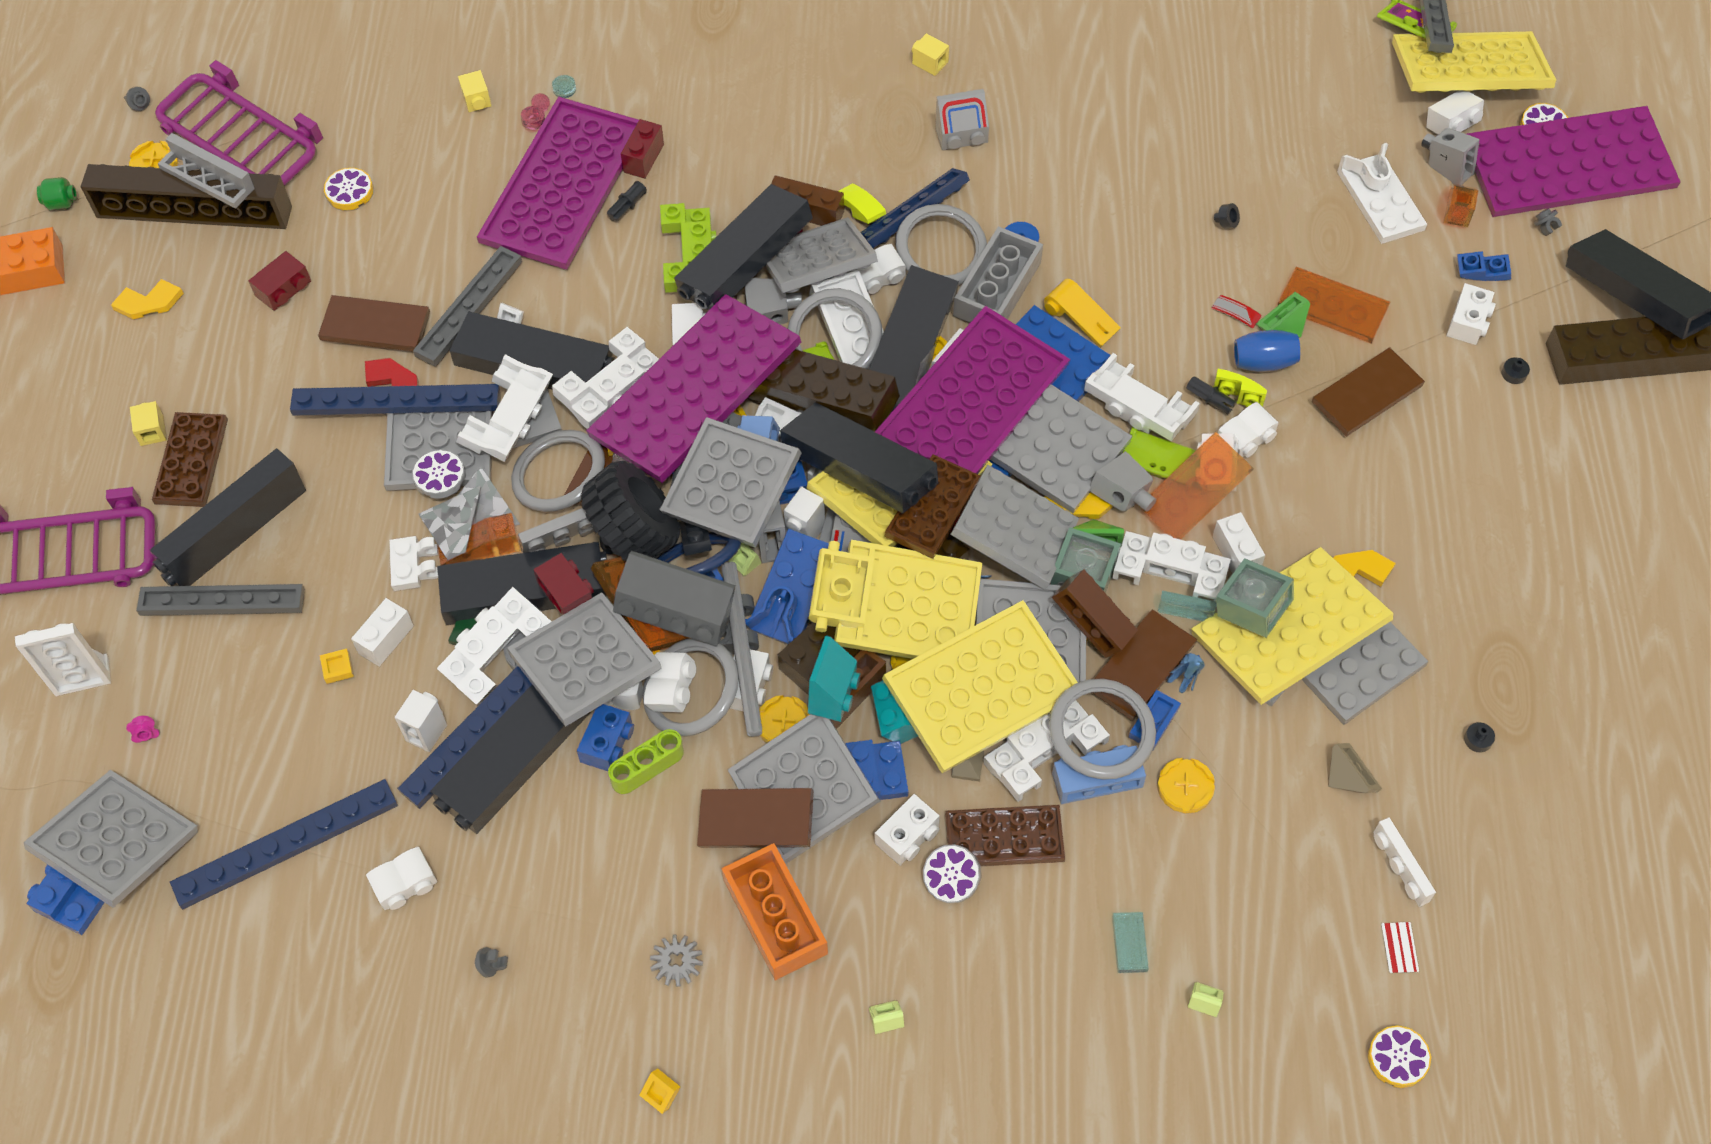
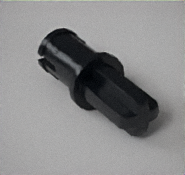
M635 181L625 193H621L618 196L619 199L607 211L611 221H619L629 209H634L635 203L647 193L644 184Z
M1193 376L1187 384V390L1205 400V404L1208 405L1210 403L1227 415L1231 413L1232 409L1224 405V402L1232 407H1235L1237 403L1236 400L1220 392L1217 386L1212 387L1196 376Z

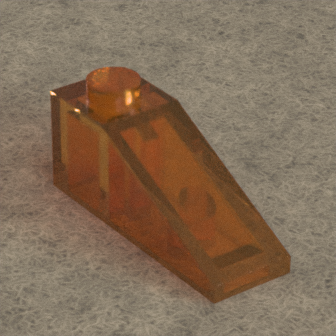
M512 513L485 518L473 524L466 552L450 560L446 558L437 544L441 565L486 559L521 551Z

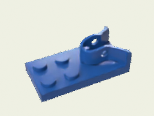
M788 529L752 616L745 619L748 630H753L758 634L788 645L807 628L810 621L809 612L819 550L822 548L828 549L829 543Z

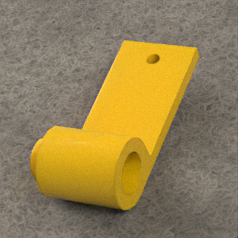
M1064 279L1044 298V307L1050 315L1060 317L1066 313L1100 348L1121 328L1071 279Z

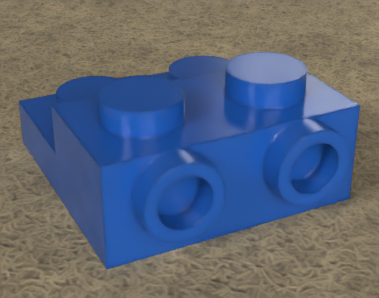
M872 740L845 743L880 800L908 797L909 792L900 741L873 744Z
M47 864L45 878L40 885L35 884L30 888L26 904L34 912L83 935L105 902Z

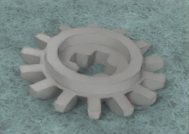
M673 935V943L669 944L666 938H663L664 948L655 945L654 950L659 952V955L650 956V960L657 961V964L650 967L651 971L660 970L655 978L659 981L665 976V985L669 986L671 979L676 981V987L681 986L680 979L685 978L688 984L692 982L689 974L699 975V972L694 968L695 965L703 966V961L696 959L697 956L703 955L702 951L692 950L697 945L695 941L686 945L688 936H684L681 942L678 943L677 935ZM681 953L683 955L681 959L683 965L680 967L677 964L670 966L671 958L669 956L671 954L678 956Z

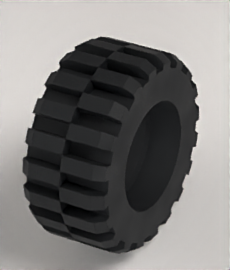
M614 461L583 486L581 504L582 508L586 511L587 520L591 522L593 530L599 534L603 543L608 545L613 553L620 555L622 560L627 561L631 551L657 559L675 545L679 539L681 532L680 523L677 519L660 511L666 498L664 492L656 486L651 477L645 475L643 470L637 469L634 464L627 463L626 461Z

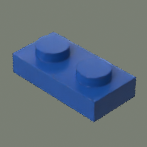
M1158 690L1155 691L1147 704L1153 715L1156 728L1155 746L1152 751H1154L1181 706L1180 702ZM1138 718L1129 733V738L1140 743L1142 727L1141 721Z

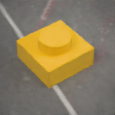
M347 648L320 655L326 684L354 677Z
M657 1068L649 1075L639 1096L663 1114L669 1110L680 1086Z

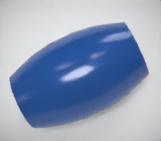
M1282 330L1257 331L1241 336L1234 341L1236 367L1249 371L1265 372L1292 366L1300 361L1299 337L1295 333Z

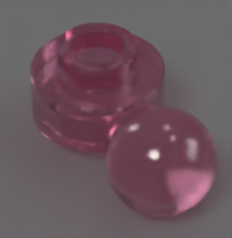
M543 93L535 94L531 100L532 106L526 107L521 112L522 125L527 129H539L545 120L544 111L549 108L550 100Z

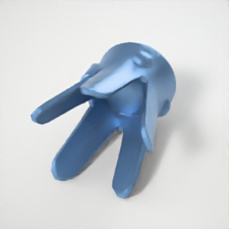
M1186 654L1180 665L1170 672L1173 674L1168 678V683H1172L1185 672L1183 682L1179 688L1180 693L1186 691L1194 678L1191 691H1193L1197 676L1205 667L1200 655Z

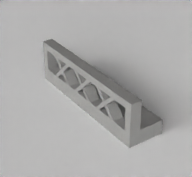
M173 133L166 138L170 152L158 163L159 168L234 208H237L255 189L249 173ZM176 158L183 161V165L170 166ZM199 169L202 171V175L192 177L188 175V171ZM218 179L221 181V185L211 187L207 185L209 180ZM238 189L240 192L234 198L226 195V191Z

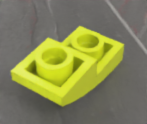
M852 183L839 190V192L844 193V205L851 208L852 217L869 224L886 214V209L861 187Z
M1217 369L1214 387L1217 386L1220 392L1225 395H1237V404L1248 407L1258 402L1263 407L1267 390L1240 374Z

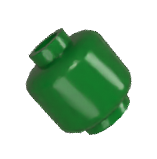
M64 177L46 178L41 182V185L37 186L38 201L48 210L68 209L72 206L73 200L77 198L75 186L71 185L68 179Z

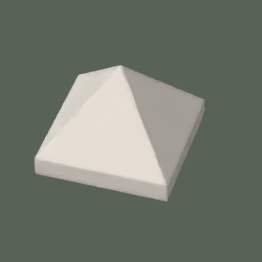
M500 303L497 318L521 324L524 311Z

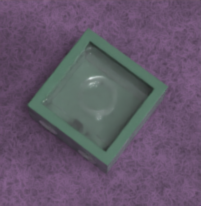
M1069 527L1055 563L1056 571L1052 577L1051 585H1063L1069 577L1085 569L1106 593L1114 572L1121 543Z
M1244 558L1216 596L1217 616L1267 638L1294 600V579Z

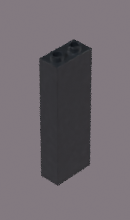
M770 184L674 277L678 287V294L683 299L691 300L701 308L709 310L725 294L733 298L813 219L808 200Z
M1607 229L1570 246L1567 253V268L1682 340L1711 325L1710 291Z
M913 265L910 266L869 370L895 376L900 397L891 413L916 385L920 363L935 344L937 345L953 305L954 297L958 291L959 281Z
M468 311L450 349L454 366L493 375L499 369L505 355L523 364L542 368L553 374L547 386V389L551 390L552 385L570 371L586 383L615 360L612 352L609 351V345Z
M816 402L780 430L782 443L798 448L801 451L800 460L901 513L906 512L910 507L917 504L923 496L933 490L938 484L937 463Z
M275 448L151 548L150 552L155 558L152 563L162 573L160 575L169 586H191L302 495L306 489L294 463L280 450Z
M599 542L437 566L441 614L445 625H454L456 621L476 618L483 609L487 608L489 610L492 606L494 607L512 587L539 611L556 609L538 585L533 569L560 553L564 555L567 561L573 560L579 570V577L582 580L587 579L594 590V593L591 594L592 598L600 593H603L607 598L606 591L611 590L609 574L604 575L603 567H608L606 551L601 552Z
M532 684L431 789L435 800L433 805L441 813L446 815L449 812L453 815L455 823L464 831L470 829L475 834H478L591 712L565 727Z

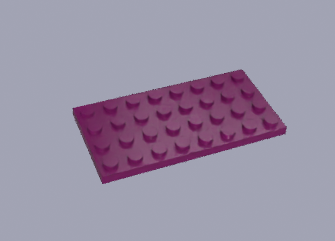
M558 96L478 233V243L497 249L502 246L523 257L567 270L623 169L621 152L639 120Z
M1648 106L1467 133V135L1479 139L1475 173L1492 217L1678 188L1681 183Z
M725 294L586 431L590 438L663 483L684 462L706 417L723 422L802 343L801 338L798 334Z
M985 305L875 432L927 459H930L932 454L978 474L1004 441L1012 434L1015 427L1025 418L1031 407L1041 398L1046 388L1052 385L1064 371L1070 359Z

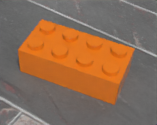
M53 227L0 236V295L65 283L63 245Z
M775 843L721 868L724 883L774 980L828 954L827 941Z

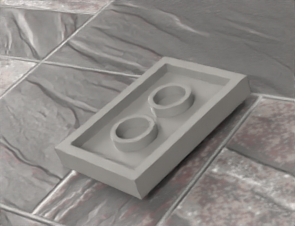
M581 508L519 533V544L522 553L546 550V547L553 544L561 546L568 543L570 537L578 534L580 536L591 534L594 532L593 525L587 520L586 511Z

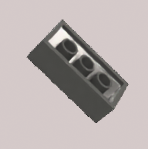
M631 551L616 589L613 612L717 647L728 627L736 585Z

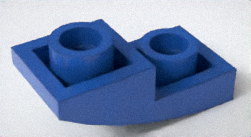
M1483 251L1457 254L1461 278L1480 281L1511 280L1509 254L1488 257L1483 256Z

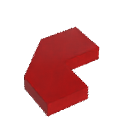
M391 358L365 361L367 387L392 384V386H419L417 375Z

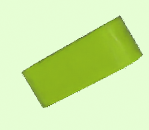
M666 729L614 761L608 769L613 790L619 794L630 793L680 761L684 755L680 734L675 730ZM668 744L676 745L673 749H664ZM644 759L653 760L650 764L647 765L640 764V762ZM621 774L629 775L624 780L616 779Z

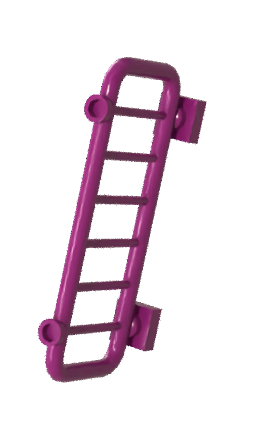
M217 60L209 65L213 77L204 73L190 75L156 107V118L161 123L160 128L166 135L169 136L175 132L194 145L252 174L256 173L245 165L280 132L293 140L258 173L265 174L296 143H299L306 148V151L281 175L284 186L312 160L316 152L314 143L318 144L323 139L318 124L302 113L293 118L298 128L294 130L234 92L239 83L233 71ZM196 83H204L209 86L174 120L165 115L167 109ZM213 89L225 96L191 130L178 123ZM229 100L242 107L209 140L205 141L194 134ZM246 110L259 118L224 152L211 145ZM263 121L276 129L241 163L228 156Z
M133 487L106 490V500L112 507V509L8 521V514L0 505V533L13 532L11 582L0 584V594L114 581V585L117 587L130 586L131 578L144 576L154 566L152 562L155 558L150 552V549L155 546L154 514L149 509L141 506V498ZM142 517L144 519V560L138 567L125 568L126 518ZM120 519V569L98 572L99 521ZM94 522L92 573L71 575L73 524ZM67 525L65 576L44 578L46 527ZM40 528L38 579L17 582L19 531Z

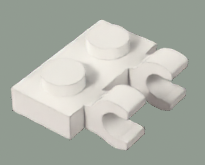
M416 536L390 540L391 587L394 591L420 587V580L438 578L435 560H427L419 564V557L438 555L437 544H434V537H426L418 541Z

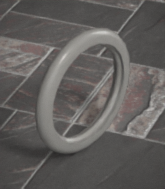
M927 205L913 211L900 224L896 234V250L904 262L906 270L909 271L911 265L921 268L912 259L908 249V237L912 228L919 221L927 217L946 216L964 224L974 237L975 255L970 265L957 274L943 275L959 281L958 285L964 283L987 245L985 234L979 223L968 213L950 205Z
M841 288L825 289L803 300L795 309L788 324V329L798 335L805 316L811 309L821 303L836 300L844 301L854 305L863 313L869 325V343L864 354L852 365L867 369L872 363L882 338V324L873 305L862 295ZM801 345L796 349L802 351Z
M560 430L537 439L522 452L513 467L511 482L515 497L522 505L542 512L559 511L573 506L581 501V493L585 483L604 469V451L600 443L582 431ZM566 442L579 443L589 450L592 456V468L587 478L572 492L554 499H539L532 496L526 490L524 485L525 471L531 461L543 450Z
M686 639L675 643L663 651L669 653L708 652L721 662L726 679L723 694L716 706L707 715L691 723L673 722L661 712L652 711L644 704L649 720L657 729L661 731L672 729L677 731L680 736H692L716 725L727 714L738 690L739 676L732 654L720 643L716 647L695 639ZM650 676L647 677V678L645 679V681H644L643 695H642V696H643V703H644V694H645L646 685H647V683H648V681H649V679H650Z
M1089 679L1076 683L1059 696L1050 714L1049 730L1055 750L1065 763L1075 771L1088 777L1117 779L1130 775L1147 761L1155 746V721L1148 705L1130 687L1117 681ZM1092 692L1111 693L1123 698L1137 712L1141 721L1142 736L1138 749L1130 758L1116 765L1100 766L1083 760L1073 752L1064 736L1063 722L1068 707L1082 695Z

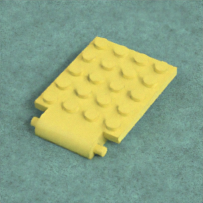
M856 540L849 542L848 553L839 551L840 543L837 541H830L828 549L822 548L819 550L809 620L816 623L815 630L819 632H826L827 626L836 627L834 640L842 647L914 659L975 625L982 570L981 562L936 555L932 559L913 550Z

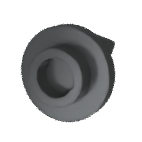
M132 87L124 96L127 105L136 111L144 110L150 103L149 93L142 87Z
M1547 208L1536 215L1537 220L1534 224L1535 226L1541 224L1540 229L1545 236L1553 233L1550 224L1554 230L1562 226L1560 219L1554 217L1558 214L1556 209L1551 211Z
M481 948L476 954L475 967L483 977H492L496 974L497 970L507 968L508 957H498L499 951L497 949Z

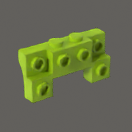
M685 203L660 205L662 233L681 232L683 262L663 263L665 293L677 292L678 287L674 277L717 237L716 230H711L710 208L685 209Z

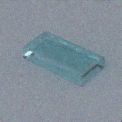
M1162 591L1158 612L1204 621L1207 618L1213 617L1217 602Z
M1143 912L1113 913L1118 973L1148 972Z

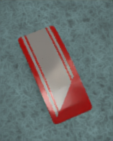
M1220 295L1211 307L1214 310L1236 318L1250 328H1254L1262 316L1249 306L1223 295Z

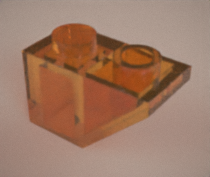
M1451 183L1443 223L1468 228L1475 211L1479 190L1475 187Z

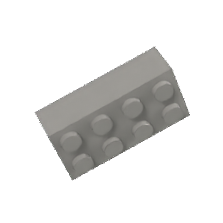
M998 226L954 297L953 316L971 322L986 305L1008 319L1041 264L1043 244Z

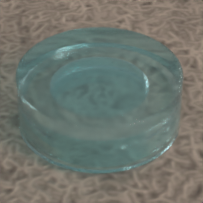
M568 75L556 77L552 82L553 93L557 97L562 98L573 96L576 92L575 80Z

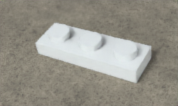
M1387 818L1380 821L1373 832L1377 846L1385 851L1389 857V863L1393 872L1400 875L1405 883L1407 895L1412 900H1415L1419 907L1429 903L1436 891L1391 819Z

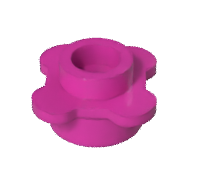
M137 716L126 726V730L132 734L131 740L136 743L159 736V730L154 727L155 721L149 716Z

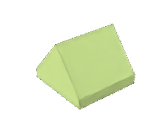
M742 542L738 552L728 560L729 562L736 563L737 570L743 576L749 574L762 563L759 556L747 544Z
M1195 982L1188 1008L1217 1017L1222 1005L1224 992L1223 990Z
M895 1000L869 1008L875 1034L904 1027L903 1012L898 1001Z

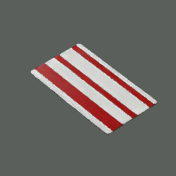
M1382 923L1389 972H1419L1411 923Z

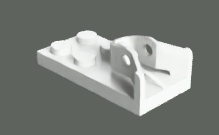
M1387 143L1381 145L1378 155L1360 160L1348 155L1342 156L1337 171L1381 244L1425 231L1427 226L1426 221L1385 157L1388 147Z
M859 270L849 272L844 276L824 280L820 284L811 285L809 296L825 289L841 288L862 295L872 304ZM827 301L819 304L818 308L840 362L852 365L864 354L869 343L870 330L867 319L857 307L844 301Z
M73 623L59 624L53 628L40 631L32 630L26 634L15 636L17 649L55 696L111 684L108 655L92 649Z

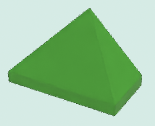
M1294 292L1256 324L1263 331L1282 330L1295 333L1298 337H1301L1310 302Z
M1094 519L1073 527L1074 529L1121 543L1122 546L1123 528ZM1073 537L1072 544L1082 547H1106Z

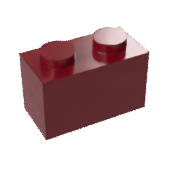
M639 119L621 152L624 173L646 179L664 146L662 125Z
M284 251L249 279L248 282L254 296L275 311L297 292L304 289L311 282L306 266L290 253Z
M562 553L533 569L538 585L561 616L592 598L591 594L594 593L591 584L587 579L582 580L579 577V570L576 564L571 559L567 561Z

